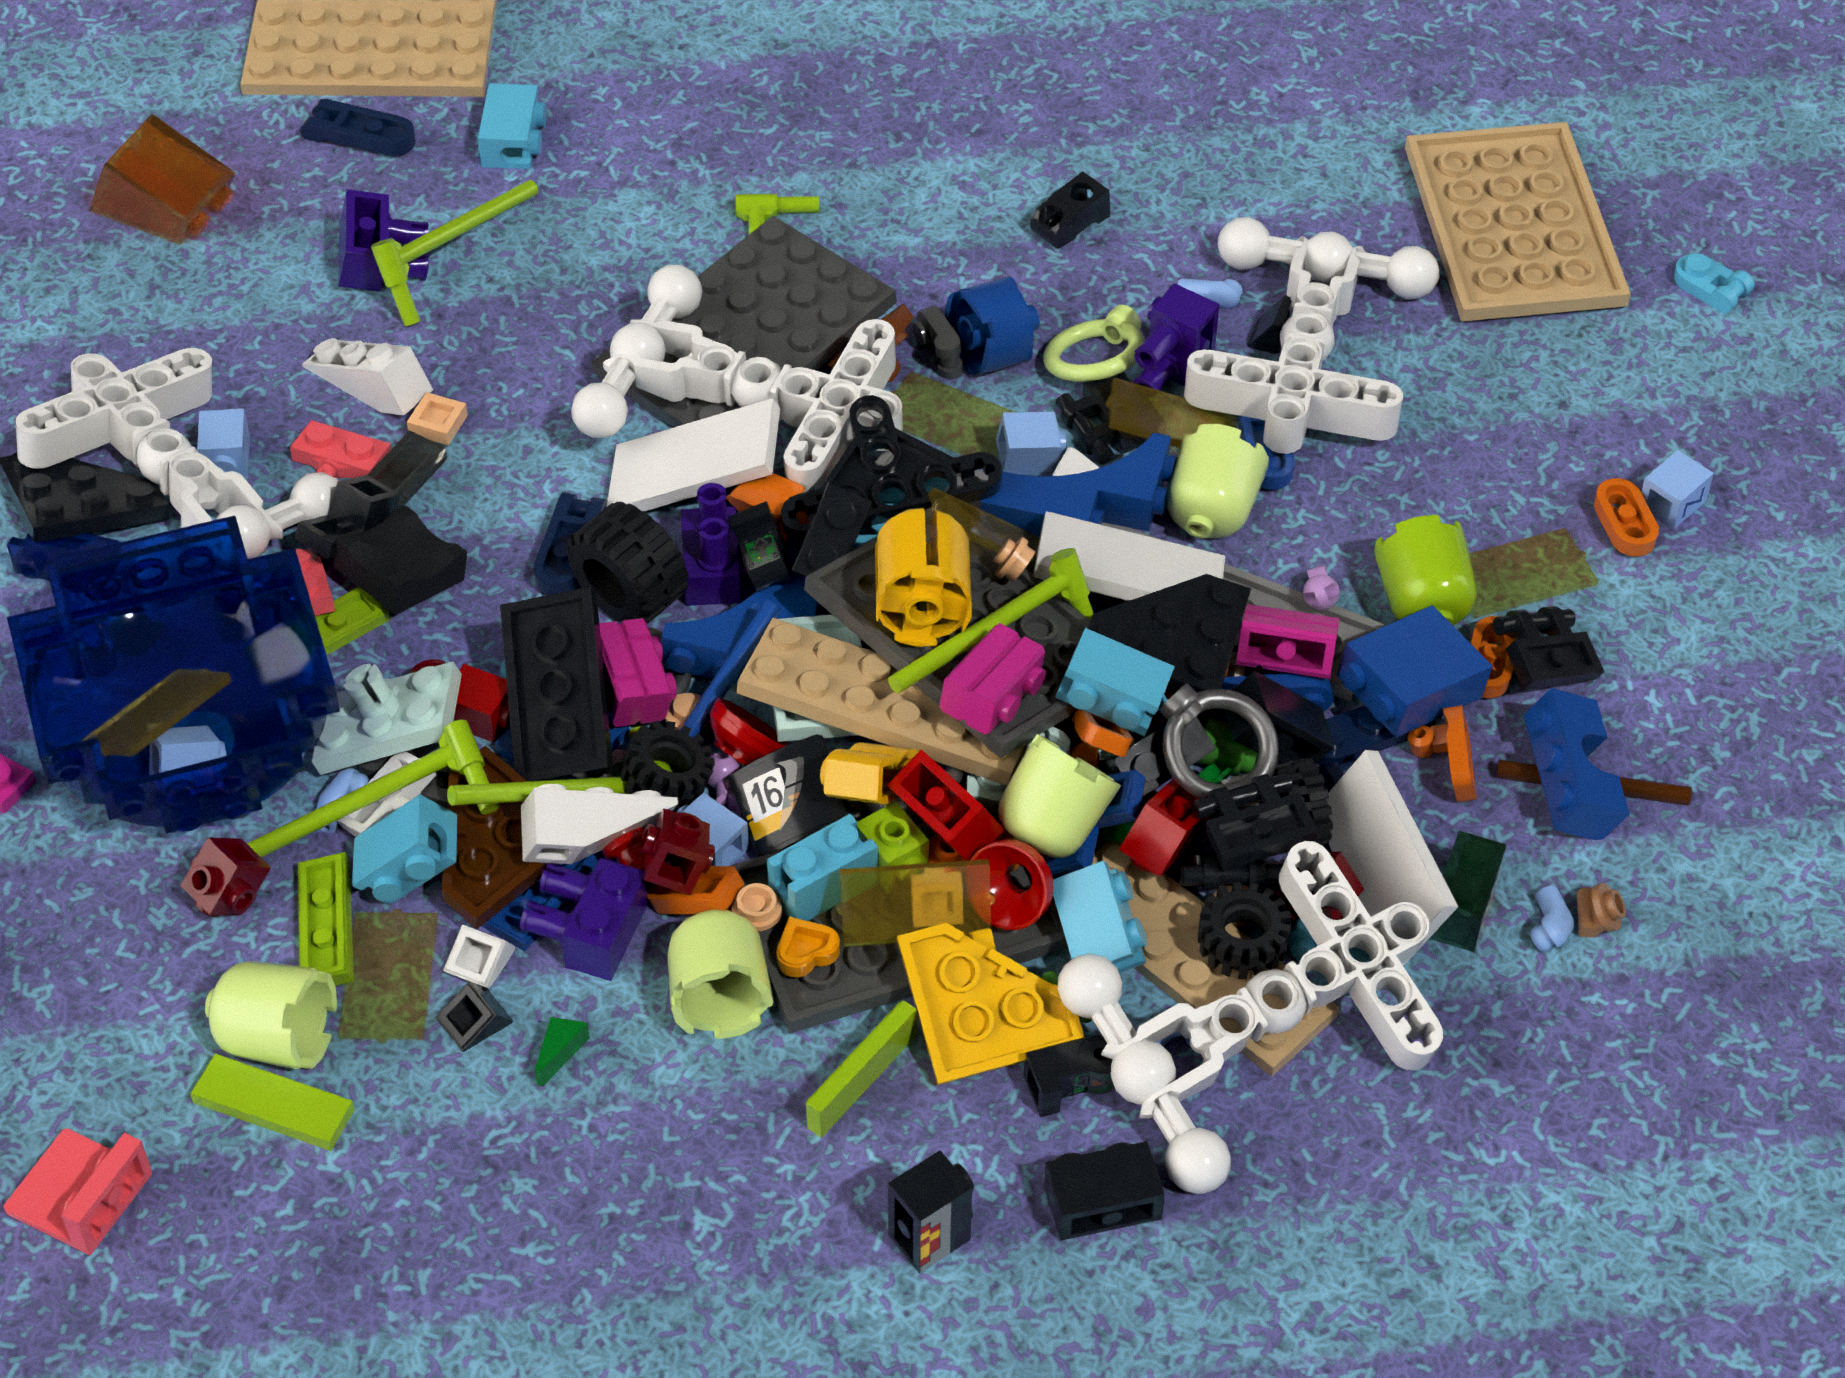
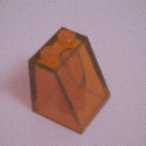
M151 114L104 164L89 211L182 245L190 235L195 238L201 235L211 219L208 215L213 209L221 212L229 203L234 194L230 186L236 172L154 114Z

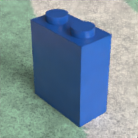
M1431 605L1346 643L1336 676L1371 711L1374 718L1381 722L1396 738L1444 716L1443 708L1458 705L1466 706L1481 699L1493 666Z

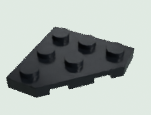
M17 452L10 456L0 457V477L34 543L169 519L168 502L158 485L146 478L72 458L50 467L36 469L26 467L20 463Z
M1204 574L1093 613L1088 629L1175 666L1166 690L1176 693L1186 683L1196 693L1211 689H1221L1251 588Z

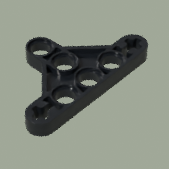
M874 395L858 398L849 410L853 441L820 489L794 495L783 504L781 509L782 525L785 533L790 538L803 541L827 482L872 501L862 528L886 523L888 519L907 509L924 508V510H927L941 501H944L950 507L990 498L1000 490L1002 485V467L995 456L986 452H976L955 458L895 428L890 408L882 398ZM867 410L877 411L883 417L882 421L874 427L863 426L857 419L862 412ZM877 449L889 450L894 455L893 460L885 466L872 464L868 457ZM983 469L985 475H988V481L980 482L979 478L975 476V470ZM957 473H961V482L963 481V488L957 489ZM940 477L945 479L950 487L943 494L933 495L925 490L924 485L929 479ZM888 488L900 489L905 494L904 500L897 505L884 504L879 496ZM805 511L806 516L809 517V523L800 524L796 518V513Z

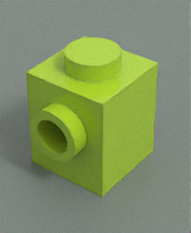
M896 801L857 822L859 839L865 842L872 838L878 846L879 882L887 892L902 884H911L910 873L924 872L923 865H928L929 840Z

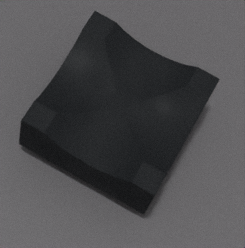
M405 505L393 511L382 523L370 530L354 534L346 533L336 538L334 568L392 613L397 614L464 581L467 551L458 544L445 542L435 536L422 523L417 513Z

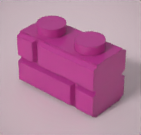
M1247 604L1242 619L1236 665L1255 668L1257 665H1261L1263 669L1330 679L1340 618Z
M643 618L623 620L620 624H617V621L599 623L607 708L611 724L614 727L635 725L638 721L641 724L662 721L667 716L671 701L676 699L677 688L673 674L665 673L662 666L663 650L659 637L651 636L647 623Z
M1001 623L995 625L944 679L939 705L942 712L959 721L964 719L968 726L984 735L990 733L1000 721L1006 724L1009 723L1019 709L1021 698L1026 693L1031 696L1035 695L1043 684L1046 676V670L1042 668L1045 656L1044 647L1025 636L1020 638L1018 632Z

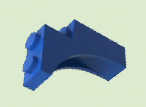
M1153 433L1140 447L1124 458L1107 466L1078 474L1030 476L1002 471L1000 490L994 496L980 501L979 530L984 534L1014 540L1024 537L1029 543L1039 544L1046 511L1100 525L1104 522L1149 531L1154 514H1163L1167 488L1162 486L1164 481L1169 482L1177 459V456L1170 455L1171 436Z
M788 536L786 547L792 565L802 541L794 540ZM791 569L792 579L777 582L762 591H756L742 603L729 610L699 620L666 623L661 637L663 650L662 666L678 673H690L713 679L766 599L782 609L776 619L816 616L819 603L804 591L806 576ZM744 668L742 669V671L740 672V674L738 675L733 684L737 685L738 679L742 674Z

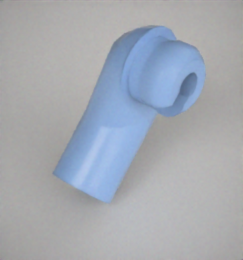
M1182 278L1178 282V285L1219 303V307L1224 309H1230L1238 305L1243 293L1241 285L1232 279H1226L1222 282Z
M354 769L341 770L320 794L316 809L366 785L369 781L368 777L362 773H355ZM335 821L317 830V832L334 833L338 822Z
M1555 885L1544 887L1535 895V899L1544 917L1541 920V925L1532 928L1530 937L1535 946L1542 952L1549 951L1555 945L1557 947L1563 945L1574 928L1573 917Z

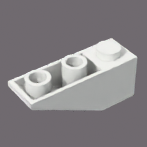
M332 338L318 344L313 350L314 354L302 364L304 368L381 413L405 415L421 401L426 392L430 393L433 391L410 346L343 341Z
M560 784L541 785L534 788L521 805L523 862L573 864L601 851L610 842L631 830L640 827L646 828L648 824L655 826L663 808L673 811L678 805L677 797L661 796L659 792L652 790L638 791L633 794L614 793L612 789L607 787H594L586 791L566 790V787Z

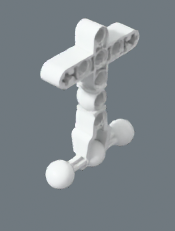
M1238 217L1228 222L1219 234L1218 249L1220 257L1229 266L1237 270H1252L1261 265L1265 259L1291 264L1286 296L1291 297L1293 314L1285 322L1280 332L1282 351L1279 362L1203 349L1192 353L1187 361L1184 389L1186 401L1200 409L1265 420L1263 442L1270 450L1282 454L1293 453L1301 448L1307 428L1380 441L1395 436L1398 431L1403 402V392L1394 383L1321 370L1322 361L1326 360L1335 344L1333 323L1337 315H1345L1351 309L1357 276L1386 280L1388 287L1396 295L1406 300L1420 299L1430 294L1439 280L1437 259L1428 250L1419 246L1403 247L1389 257L1366 253L1362 246L1353 247L1343 235L1334 231L1320 232L1310 239L1301 236L1297 240L1270 236L1267 228L1260 221L1251 217Z
M666 265L655 272L650 278L647 295L651 306L642 320L630 319L629 324L623 326L613 335L609 350L611 358L603 362L607 375L601 383H590L583 387L574 396L571 408L572 419L580 432L591 438H608L616 434L625 425L628 407L624 396L633 382L637 388L672 402L682 401L685 397L712 403L726 402L728 406H733L737 402L740 407L774 398L780 407L779 418H782L787 424L798 428L784 453L785 478L804 486L806 489L803 493L821 488L853 441L849 410L858 398L867 395L882 398L890 408L895 428L903 431L901 400L897 395L883 390L896 366L894 327L884 320L872 319L861 323L856 328L830 374L803 367L792 368L788 364H785L781 369L778 364L765 357H754L746 360L745 352L739 351L737 353L725 344L703 337V331L700 327L671 322L673 319H682L690 315L699 306L703 290L694 271L683 265ZM665 352L680 358L675 363L663 362ZM867 410L862 412L857 420L863 426L874 427L882 421L883 417L877 411ZM877 449L876 451H888V450H886V449Z
M198 348L182 349L125 372H121L109 359L102 355L90 353L80 355L71 362L72 392L21 412L16 418L17 456L20 463L26 467L36 469L50 467L111 443L124 457L131 460L136 467H139L144 477L160 485V491L164 495H170L172 506L181 515V532L192 541L181 545L168 538L149 540L137 550L132 563V572L138 585L144 591L158 597L175 595L187 586L192 568L215 558L226 563L228 558L235 562L253 561L266 551L270 540L283 539V529L305 520L328 515L336 485L339 482L335 477L323 472L306 474L295 482L289 500L264 510L263 500L240 473L234 471L224 472L206 456L198 453V450L191 446L189 440L183 434L170 429V422L167 419L206 404L212 396V358L209 353ZM204 509H214L217 513H220L215 522Z
M1304 841L1293 846L1279 873V884L1283 893L1318 945L1304 954L1299 964L1296 965L1294 961L1286 964L1283 971L1272 969L1259 972L1247 982L1245 987L1239 989L1236 995L1222 997L1196 1009L1186 1003L1176 1004L1140 1025L1137 1031H1135L1118 1003L1122 995V980L1118 968L1106 957L1092 953L1076 956L1063 966L1058 976L1057 989L1062 1004L1074 1015L1088 1019L1092 1018L1106 1040L1107 1045L1101 1055L1113 1059L1111 1063V1078L1115 1090L1127 1102L1142 1105L1139 1118L1153 1117L1168 1141L1169 1146L1165 1152V1166L1170 1180L1183 1191L1203 1194L1216 1190L1226 1181L1231 1170V1156L1226 1142L1215 1132L1194 1126L1180 1101L1212 1086L1224 1061L1242 1051L1249 1039L1252 1038L1254 1042L1262 1039L1264 1033L1277 1034L1289 1031L1301 1022L1303 1016L1309 1014L1312 1008L1325 1006L1349 993L1381 1045L1397 1066L1405 1070L1414 1071L1423 1068L1430 1062L1443 1040V1029L1439 1020L1402 965V963L1408 961L1417 953L1429 931V919L1421 907L1413 903L1401 902L1371 917L1329 852L1316 842ZM1332 906L1338 909L1343 919L1332 920L1323 913L1321 907ZM1401 925L1407 928L1413 938L1408 940L1396 936L1391 926ZM1360 948L1369 955L1371 961L1364 963L1355 960L1350 955L1348 949ZM1318 971L1326 977L1328 985L1317 986L1307 978L1306 972ZM1387 990L1396 997L1398 1005L1393 1006L1383 1003L1378 998L1376 991ZM1275 994L1284 1001L1286 1008L1273 1009L1264 1002L1262 996ZM1231 1017L1241 1024L1243 1031L1230 1033L1220 1025L1219 1019ZM1175 1032H1179L1186 1039H1190L1191 1048L1203 1057L1202 1065L1176 1079V1067L1171 1054L1161 1044L1155 1043ZM1407 1036H1408L1411 1040H1416V1039L1420 1038V1039L1423 1041L1424 1044L1422 1045V1043H1420L1419 1041H1415V1042H1413V1043H1410V1042L1407 1040Z

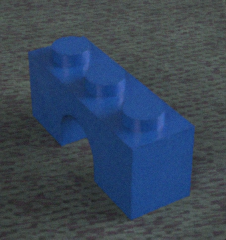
M1550 688L1523 717L1554 830L1592 840H1602L1630 813L1619 776L1598 769L1587 758L1608 738L1597 700Z

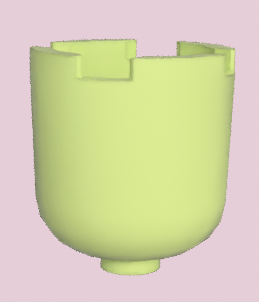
M1201 424L1196 433L1185 434L1182 439L1173 473L1167 487L1166 507L1172 520L1196 538L1222 539L1238 532L1249 517L1266 475L1269 457L1264 447L1257 443L1254 448L1250 443L1240 439L1241 430L1222 424Z
M1036 734L1001 796L998 804V817L1003 828L1014 837V840L1027 843L1039 853L1051 858H1066L1074 854L1082 846L1121 785L1079 757L1074 759L1058 749L1059 745Z
M713 909L698 912L685 919L673 932L667 956L670 1003L675 1022L685 1032L690 1034L694 1033V1028L702 1031H714L716 1039L740 1036L757 1028L762 1023L761 1014L768 1006L771 1007L773 1005L764 950L757 928L740 914L729 910Z
M246 961L228 968L218 980L215 988L208 993L205 1002V1014L209 1018L211 1034L216 1044L222 1050L239 1058L295 1070L299 1068L313 1069L321 1061L332 1037L331 1034L323 1033L327 1011L336 1012L337 1010L336 986L331 974L320 972L312 967L260 961Z

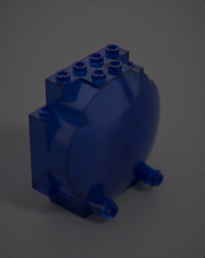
M235 515L45 560L55 606L7 617L38 754L48 785L61 782L84 803L104 804L109 820L119 819L139 825L164 827L165 833L168 834L176 831H191L203 824L227 818H242L250 812L262 810V801L280 790L298 772L305 771L302 753L317 745L324 729L327 715L340 712L335 682L296 549L293 548L248 559ZM208 725L219 741H223L225 744L226 756L149 775L150 729Z

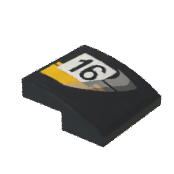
M816 734L782 747L728 776L742 818L747 822L748 835L756 857L784 850L844 816L852 815L846 799L831 798L824 794V786L820 780V770L824 759L829 755V751L823 735Z

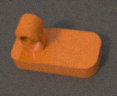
M1463 706L1443 708L1446 724L1431 726V728L1420 726L1409 732L1408 741L1411 751L1419 758L1429 757L1434 752L1448 751L1451 779L1457 802L1477 800L1469 729Z
M1077 709L1071 723H1074V728L1081 742L1072 747L1069 755L1074 759L1079 757L1097 768L1100 761L1099 748L1117 756L1125 757L1133 737L1127 729H1123L1115 723L1085 710Z
M710 866L706 874L701 873L691 895L653 883L648 890L647 898L658 914H696L713 909L732 911V903L745 883L734 866Z

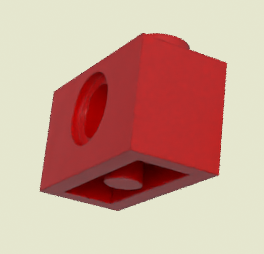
M922 749L887 784L912 812L968 864L972 856L979 849L994 842L1004 831V828L986 808Z
M1173 778L1145 804L1119 850L1129 856L1131 862L1140 870L1154 873L1161 877L1191 847L1209 817L1197 818L1193 801L1199 798L1185 791Z

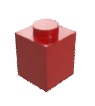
M463 664L459 669L462 676L454 721L466 720L473 735L494 743L504 729L508 730L511 727L507 680Z

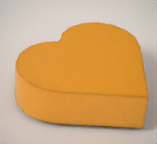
M789 916L777 947L779 970L789 977L799 978L809 974L815 966L824 967L832 964L837 960L840 953L838 933L829 926Z

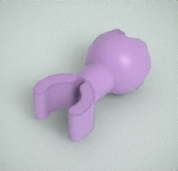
M1325 564L1307 570L1309 579L1303 589L1304 600L1307 605L1315 610L1330 609L1339 600V585L1333 578L1328 576Z
M727 753L711 754L710 758H714L715 765L707 784L716 791L717 798L715 801L723 806L727 803L728 807L742 818L728 776L740 770V765L737 760Z

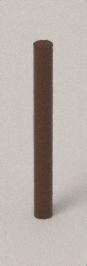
M1498 759L1496 778L1542 785L1537 765ZM1619 777L1625 797L1687 806L1690 804L1692 787Z

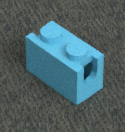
M489 83L478 135L481 167L531 169L533 155H540L542 136L541 130H538V127H545L547 119L546 103L538 102L537 99L538 85Z
M1085 628L1055 698L1069 703L1077 709L1085 710L1115 723L1123 729L1145 736L1153 715L1156 714L1175 666Z
M419 794L354 838L352 886L361 891L370 887L376 899L385 903H394L456 863L457 814Z
M848 814L768 858V886L781 899L782 911L788 918L790 916L809 921L879 882L878 846L872 838L865 842L859 839L857 821L851 814Z
M1103 860L1053 879V897L1072 959L1089 953L1103 956L1118 968L1119 973L1147 963L1142 947L1148 945L1147 936L1140 920L1137 917L1133 918L1128 901L1132 900L1134 895L1130 881L1124 871L1119 872L1116 868L1110 870L1108 863Z

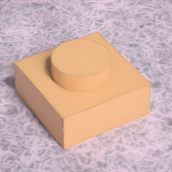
M426 392L407 421L408 433L449 446L468 416L466 403Z

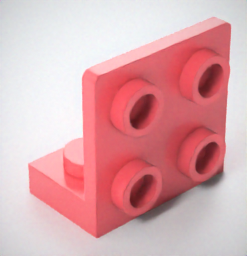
M63 1129L4 1204L6 1214L91 1256L152 1175L141 1140L123 1133L113 1148H107L70 1129Z

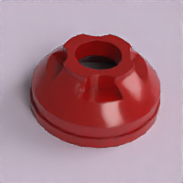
M718 697L710 711L711 727L715 736L713 743L743 765L747 766L761 757L789 745L788 741L778 742L777 733L772 727L742 707L721 697Z
M1014 839L991 842L979 849L972 856L967 866L965 883L969 900L975 911L985 921L1003 930L1024 929L1038 921L1047 911L1052 901L1054 887L1050 868L1039 852L1027 843ZM1013 864L1023 865L1029 870L1032 877V885L1029 890H1022L1012 882L1010 869Z

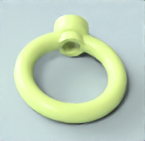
M1121 304L1115 306L1105 319L1086 321L1063 330L1049 341L1044 350L1043 362L1046 369L1057 378L1073 382L1097 381L1122 373L1136 363L1134 358L1136 353L1134 351L1146 340L1143 332L1140 330V317L1131 307ZM1104 336L1112 344L1128 341V346L1124 351L1102 362L1077 365L1067 363L1060 358L1061 354L1068 347L1089 338Z

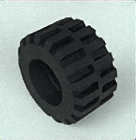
M618 501L611 503L567 540L566 553L569 557L568 562L581 588L591 587L596 592L598 608L615 621L622 622L623 620L643 618L648 624L682 596L688 588V571L676 544L659 523L646 512L641 511L630 503L625 504Z

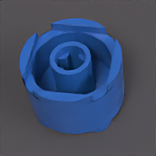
M1008 276L964 288L949 295L945 307V318L951 326H954V330L960 338L961 353L959 356L968 373L973 375L977 373L985 374L1032 359L1033 331L1039 328V315L1033 305L1026 304L1012 277Z

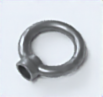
M1186 683L1159 709L1168 719L1163 734V753L1166 765L1176 782L1191 795L1201 799L1210 796V790L1224 786L1231 790L1251 784L1252 778L1268 774L1271 778L1278 759L1277 733L1267 713L1251 698L1226 689H1211L1196 693ZM1221 708L1236 712L1250 723L1257 735L1259 743L1257 762L1246 777L1235 783L1216 784L1204 780L1190 768L1184 757L1182 749L1184 731L1205 710Z

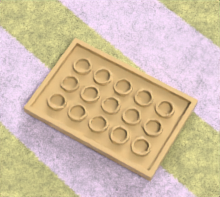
M257 0L240 83L242 95L484 97L497 0Z
M1567 122L1410 135L1406 137L1405 150L1461 322L1628 306L1631 293Z

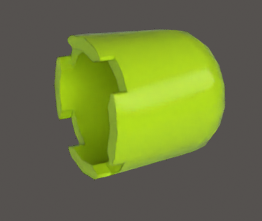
M1440 515L1417 516L1395 524L1397 533L1386 540H1383L1382 537L1376 540L1374 548L1375 558L1389 605L1397 621L1431 605L1453 626L1469 615L1477 598V586L1465 531L1460 522L1455 521L1454 525L1441 523Z

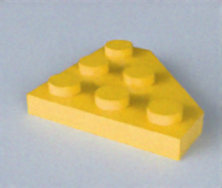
M943 923L897 936L898 946L937 1086L1025 1062L1026 1052L1085 1038L1079 1016L1074 1015L1062 1004L1056 984L1053 985L1028 971L1026 967L971 939L952 925Z

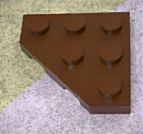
M484 746L480 749L485 762L483 769L489 783L528 782L488 747ZM455 771L449 773L448 788L452 785H469L465 775ZM448 802V810L457 814L456 863L445 869L442 874V897L445 903L476 930L541 879L544 870H546L548 863L523 862L521 805L523 802L498 803L499 808L486 815L480 813L477 804L450 805Z

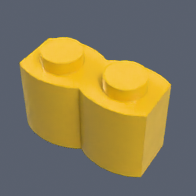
M864 742L854 744L849 750L835 749L824 759L820 770V780L824 786V794L831 798L887 805L898 797L887 784L919 750Z

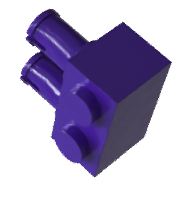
M346 189L339 223L338 287L381 291L383 278L371 245L393 238V240L404 246L428 233L429 223L392 219L391 214H389L388 194ZM428 253L408 263L410 267L408 278L426 280L429 265Z
M1175 283L1162 297L1157 296L1154 299L1147 315L1148 320H1150V334L1141 346L1137 347L1134 351L1136 353L1134 355L1136 362L1144 370L1132 383L1145 401H1153L1162 388L1171 380L1185 386L1189 356L1198 350H1215L1219 303Z
M717 483L704 484L697 490L699 508L681 509L683 559L689 576L687 579L689 585L685 591L686 606L741 603L740 587L749 586V574L743 559H738V552H741L728 517L736 514V508L734 506L726 507V489Z
M600 858L595 870L591 871L589 875L558 866L556 863H548L546 870L542 874L540 892L578 902L575 910L573 909L570 913L530 900L527 903L528 909H524L522 914L521 931L531 932L560 941L564 952L565 968L612 981L649 904L647 898L648 885L647 881L644 880V871Z

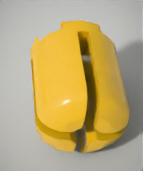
M924 508L907 509L888 519L879 531L875 544L877 622L880 619L882 624L894 633L895 641L914 647L936 646L937 638L952 634L960 627L962 632H964L972 618L969 538L963 527L950 514L935 510L930 522V542L926 543ZM917 602H920V610H916Z

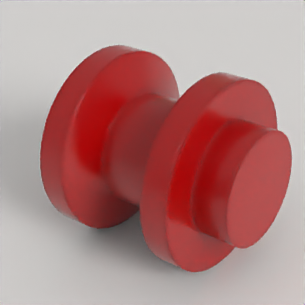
M636 828L610 842L601 851L604 858H616L620 864L644 871L645 854L639 852V846L645 828Z

